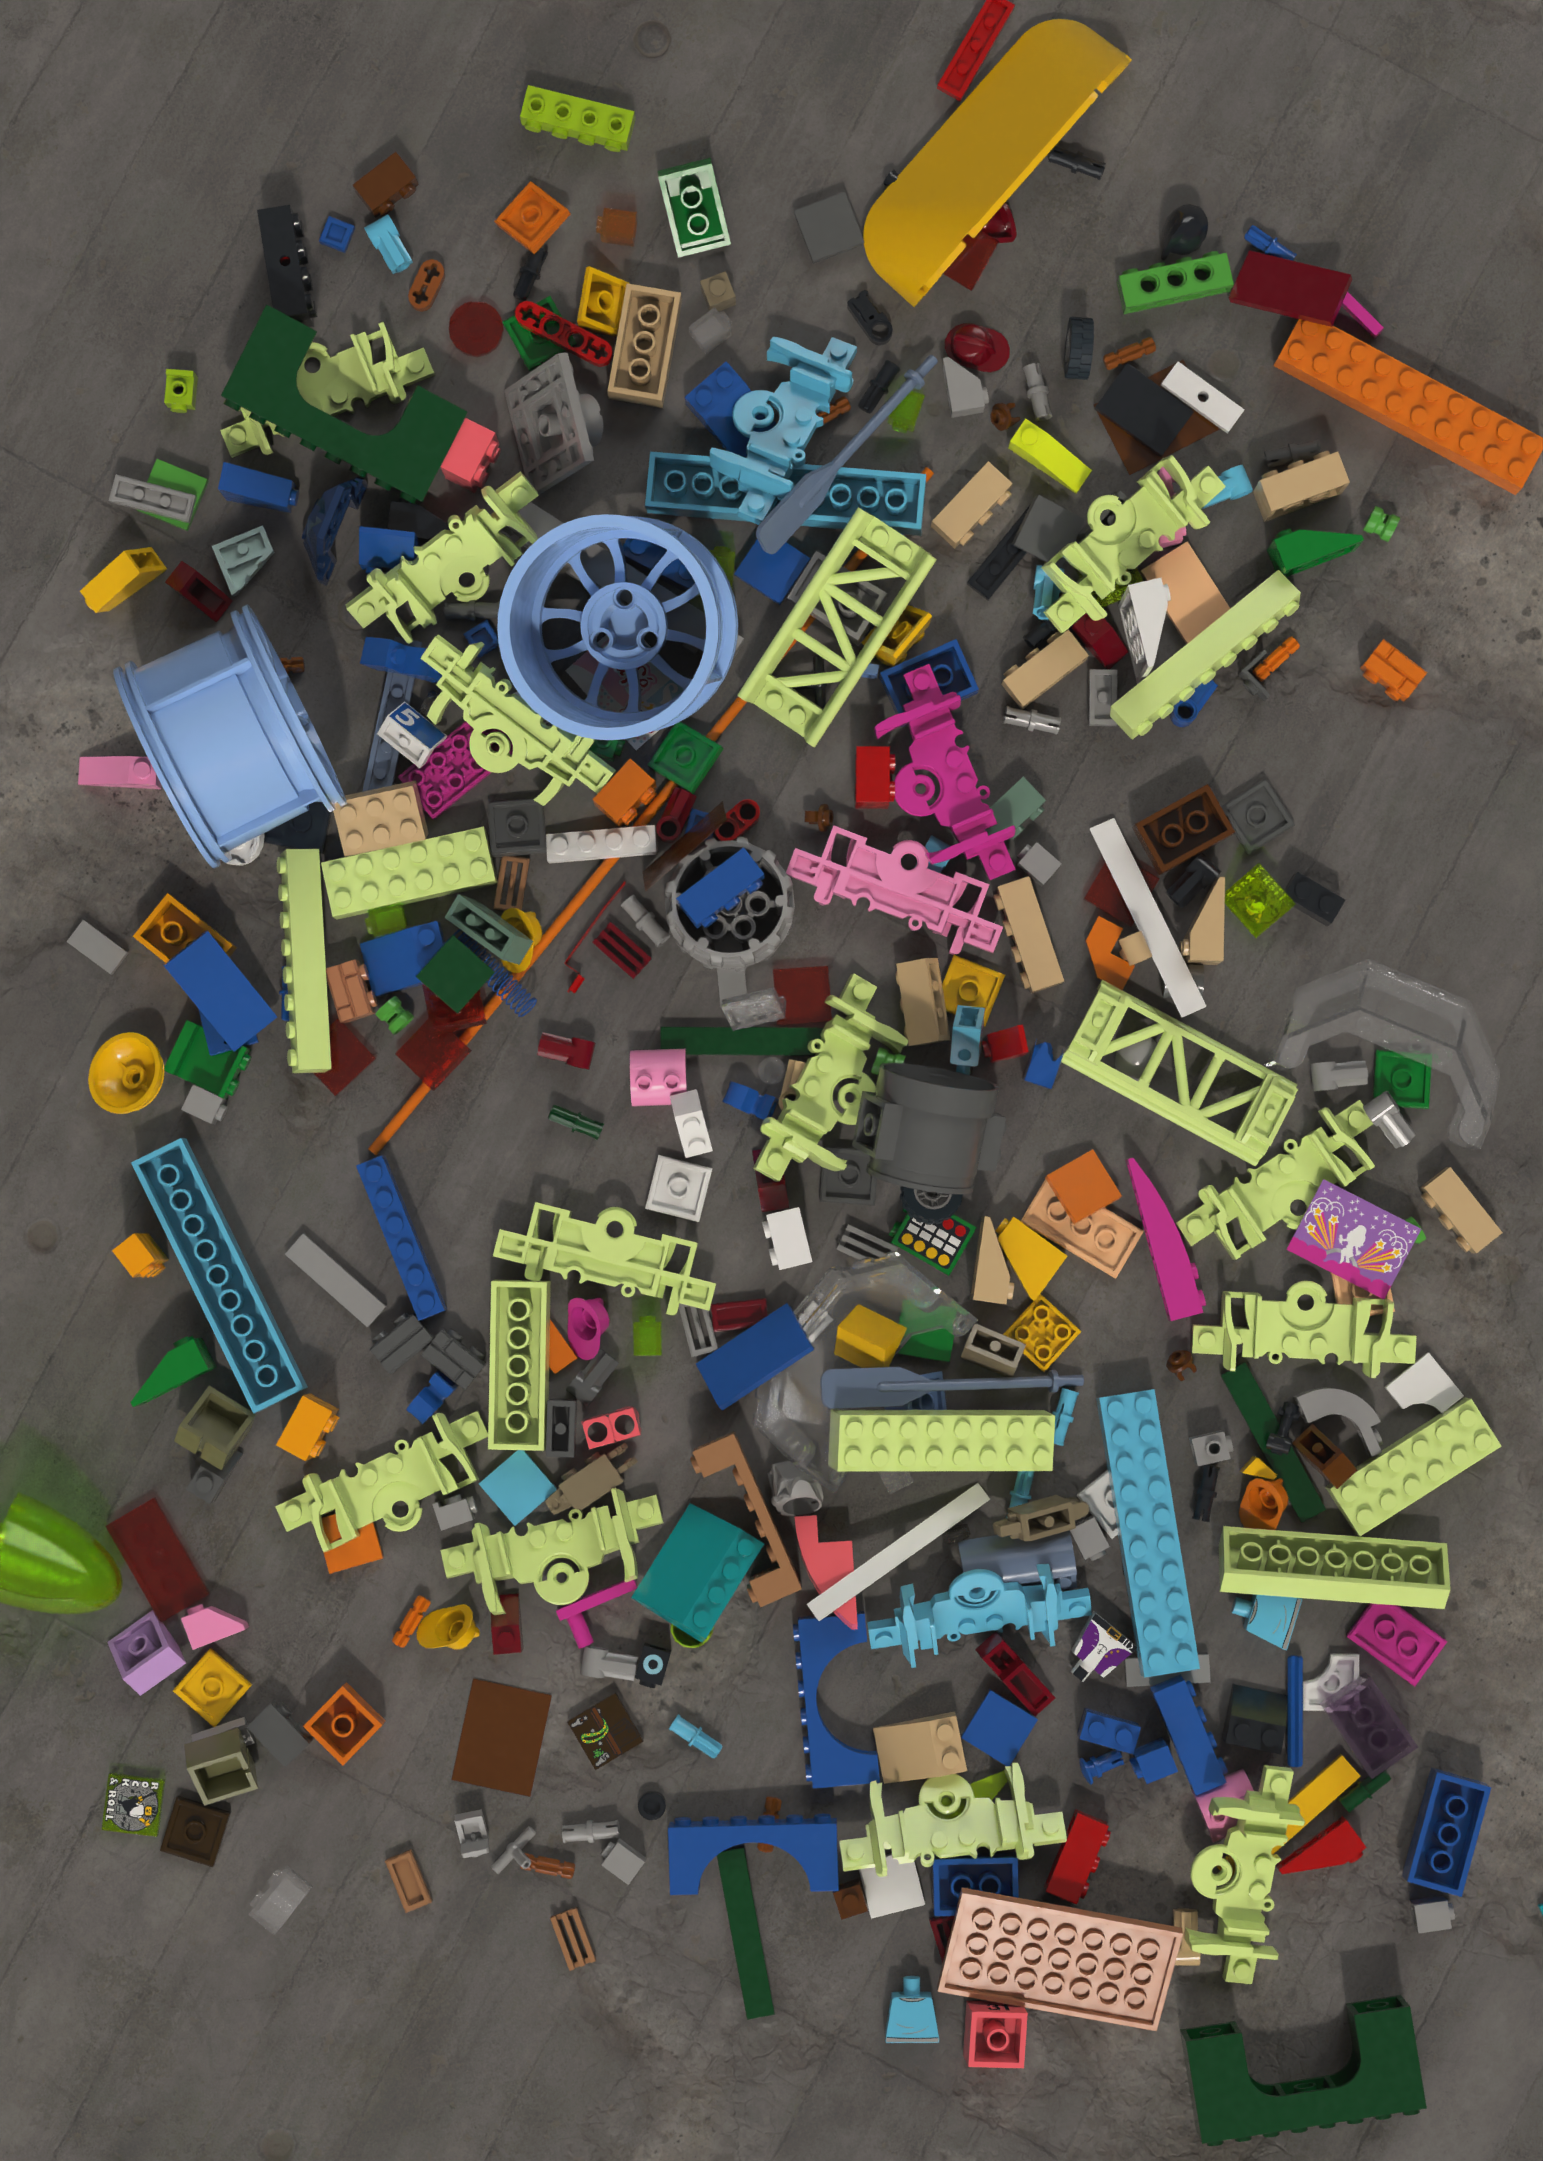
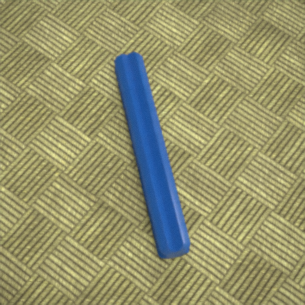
M1299 1655L1288 1656L1287 1764L1290 1767H1302L1303 1658Z

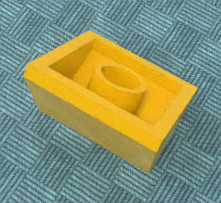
M586 267L577 317L578 326L591 333L617 337L626 284L630 283L593 267Z
M858 1304L838 1325L834 1354L861 1368L889 1367L907 1327Z

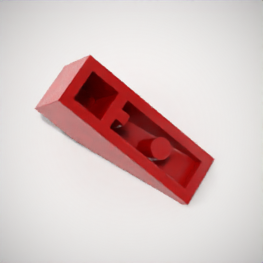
M1023 1024L987 1034L985 1036L986 1041L982 1042L984 1057H990L991 1063L1023 1057L1029 1052Z
M1342 1816L1275 1866L1281 1874L1343 1865L1348 1861L1353 1863L1363 1856L1362 1851L1367 1847L1349 1822Z

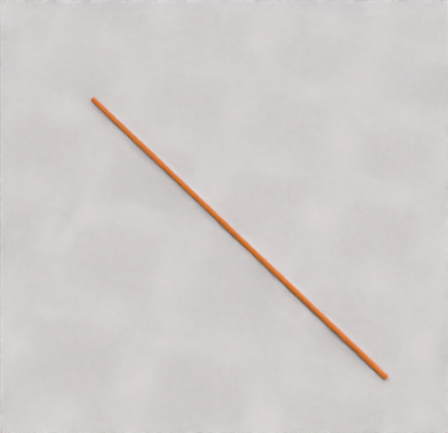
M927 467L920 473L926 474V483L934 475ZM858 549L844 568L851 572L855 571L868 554ZM810 615L801 630L805 632L815 618ZM794 639V641L792 642V644L790 645V647H789L788 650L786 651V653H785V655L783 656V658H784V657L786 656V654L790 651V649L795 645V643L797 642V640ZM737 697L706 737L715 742L747 701ZM669 780L631 827L647 826L672 795L675 787L678 788V785ZM620 858L604 859L542 935L539 943L533 948V956L527 969L520 973L512 972L510 974L513 975L510 983L514 980H518V982ZM508 985L499 990L498 994H502ZM512 989L508 993L503 995V999H505L508 996ZM497 992L368 1149L373 1154L378 1155L503 1002L501 996H497Z

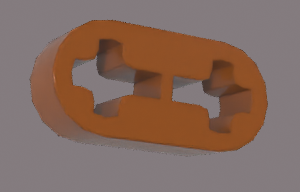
M430 259L423 262L409 290V302L416 311L423 312L430 309L445 279V270L439 261ZM436 267L439 276H433L430 283H427L429 278L426 272L427 269L432 270ZM424 287L427 288L425 296L428 300L417 304L415 295H421Z

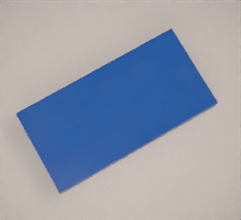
M208 930L163 964L233 1051H236L277 1018L276 1014Z
M786 1303L697 1362L696 1366L718 1407L724 1410L815 1349L792 1307Z

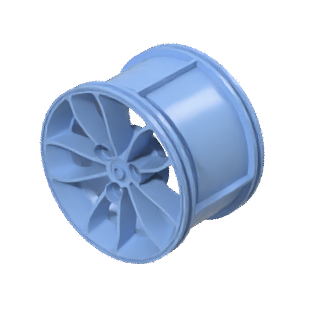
M609 514L591 515L563 523L550 530L534 542L518 560L508 577L500 599L497 624L498 643L501 657L511 682L525 702L542 718L566 732L581 737L597 740H620L641 736L675 725L697 712L710 700L724 681L733 661L738 639V612L733 590L723 568L711 552L686 531L670 523L647 517ZM619 538L645 540L667 549L664 556L641 585L627 582L624 549ZM600 542L605 543L610 549L615 566L614 583L601 589L584 570L580 560L581 551ZM679 559L690 572L695 583L685 593L661 603L651 591L663 570L672 561ZM567 563L572 566L583 586L591 595L583 611L544 607L552 582ZM624 590L630 591L633 597L632 602L628 606L620 601V594ZM701 595L706 618V639L668 629L666 613ZM552 618H568L581 622L580 628L583 640L565 649H547L543 642L542 624L544 621ZM601 632L606 633L609 637V644L605 648L600 647L597 643V636ZM648 632H653L657 637V643L652 648L648 647L644 641V637ZM667 640L684 642L703 651L700 665L693 679L686 678L677 673L659 654ZM588 650L599 661L587 698L583 700L561 681L551 663L555 660L567 658ZM651 662L663 674L681 686L683 691L659 707L640 712L642 699L638 667ZM609 668L625 670L629 684V700L623 712L605 710L598 705V692Z
M248 604L242 607L243 613L241 614L237 610L230 612L234 625L225 634L217 631L139 668L134 662L129 661L125 663V670L120 666L113 669L119 694L145 753L188 834L212 868L220 866V859L225 863L231 861L230 850L309 810L308 805L313 802H323L329 812L336 809L335 803H339L341 807L347 804L340 782L320 738L280 658Z

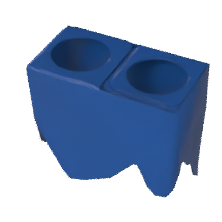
M1035 1041L1022 1079L1052 1089L1064 1055L1063 1049L1060 1057L1053 1061L1051 1043L1043 1042L1036 1045Z

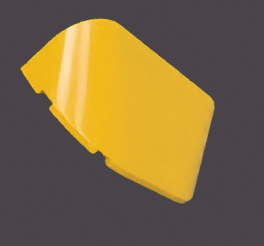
M1052 19L1041 22L1026 31L898 175L897 180L891 183L872 205L864 224L863 240L867 258L876 273L908 303L915 307L967 246L963 241L966 235L969 234L974 238L1094 103L1098 97L1095 89L1103 93L1130 64L1132 59L1094 30L1077 21Z

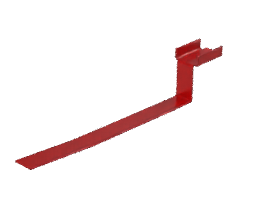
M624 882L621 885V887L616 891V893L604 906V908L601 910V912L596 917L594 922L591 924L589 929L586 931L584 936L581 938L579 943L573 949V951L564 963L566 966H568L567 963L572 957V955L575 953L577 948L580 946L582 941L585 939V937L590 932V930L595 925V923L600 918L605 909L609 906V904L625 886L626 882ZM577 972L578 976L569 987L568 993L570 991L576 993L584 981L579 972Z

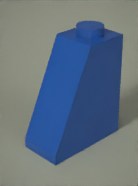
M223 462L218 490L227 501L291 513L292 506L297 505L299 490L296 489V485L292 480Z

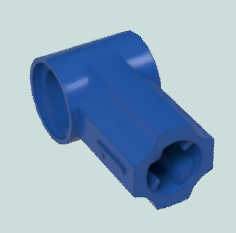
M1213 680L1205 685L1201 683L1194 689V694L1185 702L1181 700L1174 705V709L1170 713L1172 723L1178 727L1189 726L1218 685ZM1178 708H1187L1191 713L1190 718H1181L1177 712Z

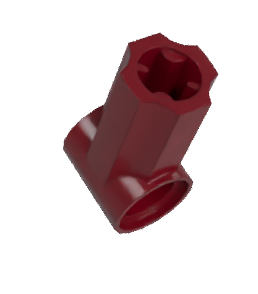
M675 787L665 811L657 823L656 830L661 841L670 844L679 840L697 796ZM666 823L676 825L677 831L673 836L667 837L662 834V827Z
M543 1032L537 1055L589 1070L596 1043L572 1037L570 1039Z

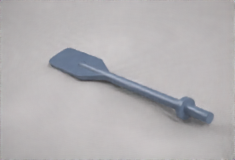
M929 355L915 371L909 369L904 374L906 381L831 462L805 474L759 524L756 537L766 553L774 554L785 544L823 502L838 470L914 388L920 390L925 385L923 378L938 363L936 357Z
M901 1367L829 1369L820 1377L821 1401L829 1409L901 1407L931 1391L1048 1387L1049 1392H1057L1059 1387L1083 1386L1084 1384L1083 1375H1058L1056 1370H1049L1047 1376L931 1380Z

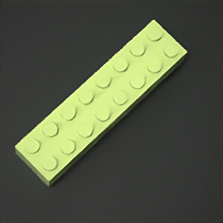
M831 1410L828 1466L837 1472L1053 1471L1055 1415L1045 1410Z
M1223 1526L1219 1542L1220 1592L1445 1609L1450 1593L1447 1543Z

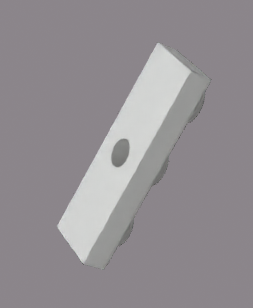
M1180 362L1175 364L1161 384L1162 387L1227 434L1244 412L1242 407ZM1198 395H1204L1207 401H1199Z

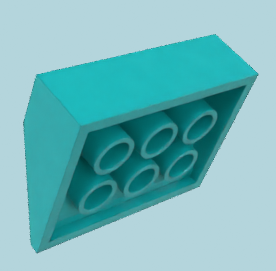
M690 1503L631 1598L702 1643L714 1627L764 1543L742 1529Z

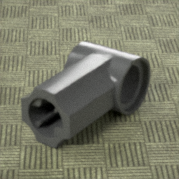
M600 1349L595 1358L590 1360L586 1368L577 1374L566 1388V1391L588 1407L601 1391L603 1383L618 1366L619 1362L603 1349Z

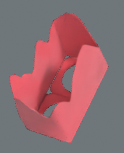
M626 1406L614 1412L597 1415L582 1421L589 1449L641 1435L639 1412L632 1406ZM621 1415H629L634 1420V1429L629 1434H620L615 1429V1421ZM595 1422H600L607 1428V1436L601 1442H594L588 1436V1428Z

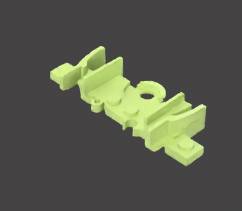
M381 322L378 323L381 330L369 335H366V332L357 335L351 334L354 347L339 352L331 358L326 352L328 349L325 346L312 342L297 372L296 382L299 393L307 403L334 417L346 411L354 414L352 404L358 399L363 400L367 408L371 401L385 395L389 396L393 404L402 402L407 398L403 386H410L435 374L424 347L398 358L385 324ZM383 337L386 360L373 365L372 349L369 342ZM317 358L320 361L321 366L316 373L306 371L305 362L307 359ZM242 407L241 411L245 420L220 430L232 458L260 447L265 455L273 453L264 428L270 426L273 435H281L274 431L276 425L268 421L264 425L249 418L251 412Z
M1170 455L1159 461L1137 481L1141 488L1123 504L1118 500L1119 497L1114 495L1098 497L1091 503L1087 512V523L1092 532L1079 543L1076 541L1068 543L1041 567L1063 593L1061 597L1043 612L1060 633H1064L1085 613L1094 621L1105 618L1108 614L1091 593L1095 591L1103 600L1109 593L1115 590V581L1121 586L1129 584L1131 575L1126 570L1135 569L1154 551H1162L1163 548L1159 545L1160 536L1164 535L1169 541H1173L1175 539V532L1187 526L1188 523L1194 529L1203 528L1210 523L1201 509L1226 486L1209 466L1204 467L1189 480L1173 455ZM1162 467L1180 486V490L1171 498L1164 482L1156 473ZM1106 509L1113 511L1115 514V522L1111 526H1105L1100 520L1102 511ZM1064 557L1083 577L1074 582L1066 576L1055 564L1060 558ZM1122 575L1125 577V581H1122Z
M522 472L517 473L496 490L491 486H485L481 489L483 498L494 510L492 514L475 505L465 513L463 521H461L458 515H452L447 521L450 530H442L423 546L413 547L414 552L417 554L415 560L407 561L404 556H401L400 563L386 574L378 568L367 574L366 579L371 586L345 604L346 609L363 628L386 612V616L395 625L400 635L410 644L413 642L411 630L421 624L423 628H426L431 623L433 625L437 624L432 609L445 600V596L453 592L457 597L456 600L461 602H469L470 600L481 598L489 587V575H485L483 567L487 564L490 566L501 556L512 567L515 564L514 560L522 555L521 547L528 541L533 544L538 540L534 530L518 512L539 496L536 489ZM505 526H510L520 532L523 537L514 543L510 538L502 534L500 530ZM465 572L472 573L475 577L474 583L468 587L462 586L459 583L460 575ZM406 601L409 602L415 619L407 625L396 613V609Z
M1360 1100L1356 1101L1335 1116L1327 1107L1320 1109L1318 1112L1333 1135L1328 1137L1323 1128L1319 1127L1301 1138L1299 1146L1293 1139L1284 1141L1282 1147L1287 1154H1277L1256 1169L1248 1168L1247 1172L1250 1174L1248 1183L1243 1184L1239 1181L1238 1177H1234L1233 1184L1221 1193H1218L1212 1185H1207L1199 1190L1198 1196L1203 1205L1175 1223L1188 1244L1193 1246L1214 1232L1232 1260H1237L1241 1257V1254L1264 1242L1266 1238L1262 1232L1282 1219L1287 1224V1227L1297 1230L1305 1213L1301 1216L1292 1214L1290 1211L1291 1203L1297 1199L1302 1200L1306 1204L1307 1211L1323 1179L1332 1184L1337 1182L1340 1187H1345L1366 1170L1374 1168L1375 1165L1354 1139L1356 1135L1373 1125L1363 1109L1364 1105ZM1288 1143L1293 1145L1292 1149H1288ZM1346 1145L1353 1151L1362 1166L1352 1172L1332 1152ZM1234 1218L1238 1219L1241 1231L1248 1242L1238 1250L1232 1243L1226 1226Z
M535 1202L527 1236L499 1229L493 1256L526 1264L524 1273L526 1279L540 1281L545 1269L561 1273L566 1280L571 1270H577L581 1275L579 1283L589 1280L613 1287L624 1284L621 1288V1293L625 1297L633 1296L635 1294V1287H637L641 1294L663 1298L667 1285L673 1288L666 1314L675 1315L678 1311L679 1303L710 1311L716 1283L690 1277L698 1243L662 1234L661 1241L634 1234V1226H637L636 1220L629 1211L623 1208L610 1207L598 1214L599 1218L596 1224L572 1219V1211ZM541 1209L555 1213L553 1220V1242L539 1239ZM618 1221L622 1224L623 1233L619 1237L614 1238L608 1235L607 1225L610 1222ZM676 1244L691 1247L687 1261L679 1274L664 1270L674 1253ZM630 1287L631 1293H626L625 1288Z
M1300 1281L1293 1284L1286 1292V1301L1262 1300V1296L1259 1293L1222 1291L1220 1325L1192 1324L1191 1352L1223 1355V1366L1229 1371H1235L1237 1344L1242 1343V1357L1259 1359V1356H1263L1268 1352V1360L1273 1364H1278L1282 1361V1353H1285L1289 1358L1318 1359L1322 1364H1325L1324 1359L1327 1354L1334 1353L1337 1357L1336 1363L1338 1365L1344 1361H1352L1357 1364L1362 1363V1372L1370 1378H1376L1380 1373V1362L1415 1364L1417 1336L1390 1334L1394 1302L1390 1299L1353 1297L1352 1304L1325 1303L1327 1293L1319 1284L1313 1281ZM1304 1294L1312 1296L1314 1300L1313 1307L1306 1311L1301 1310L1297 1303L1299 1297ZM1231 1298H1244L1247 1327L1233 1326ZM1371 1304L1383 1305L1382 1326L1379 1333L1365 1332L1370 1317ZM1273 1354H1278L1276 1359H1272Z
M479 1411L473 1412L450 1424L445 1414L436 1413L432 1415L443 1439L442 1442L438 1444L432 1432L414 1440L411 1448L408 1441L398 1440L395 1443V1450L398 1454L389 1452L366 1464L355 1463L358 1468V1473L355 1477H349L345 1469L341 1470L338 1477L327 1480L322 1483L319 1475L316 1473L305 1475L302 1483L306 1492L275 1506L286 1531L289 1532L311 1521L323 1552H328L359 1537L358 1529L381 1518L386 1523L385 1527L393 1531L402 1532L413 1528L419 1522L422 1515L419 1500L440 1490L443 1495H448L479 1480L465 1449L488 1437L487 1428ZM401 1443L405 1445L403 1450L399 1447ZM454 1454L463 1465L469 1478L456 1483L453 1475L441 1462V1459ZM404 1501L409 1508L407 1515L401 1518L396 1517L392 1511L394 1503ZM335 1510L336 1521L342 1539L330 1544L324 1532L322 1516Z

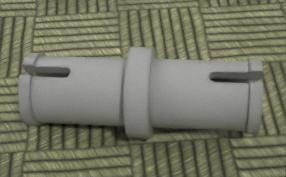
M1040 363L1028 364L1023 367L1029 389L1026 392L1027 397L1031 399L1035 421H1045L1052 417L1047 398L1049 390L1044 385Z
M1010 706L1006 707L1005 713L1016 717L1004 716L1003 724L1026 727L1027 731L1031 732L1035 729L1058 734L1059 728L1048 724L1060 725L1061 717L1040 714L1034 709L1026 711L1011 708Z
M635 895L630 896L622 903L621 907L637 923L636 927L638 930H643L655 943L656 947L661 946L669 939L670 935L654 919L656 916L653 912H648L636 899Z
M587 1820L585 1824L562 1825V1830H564L562 1832L563 1843L587 1840L589 1843H595V1840L620 1838L618 1820L596 1823L593 1820Z

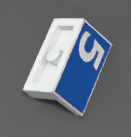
M405 701L386 717L377 733L418 768L426 764L433 750L447 737L446 734Z

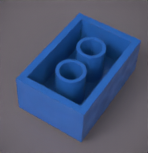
M957 639L880 672L879 678L895 714L904 713L902 706L913 701L903 675L927 664H930L942 695L955 692L957 695H960L961 701L978 693L979 688Z
M997 1852L992 1857H990V1853H977V1859L970 1855L939 1858L934 1854V1863L932 1865L934 1916H955L962 1887L1019 1898L1018 1858L1016 1852Z

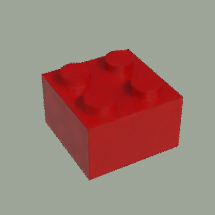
M856 746L855 809H888L889 802H894L895 782H890V774H894L895 754H890V746Z

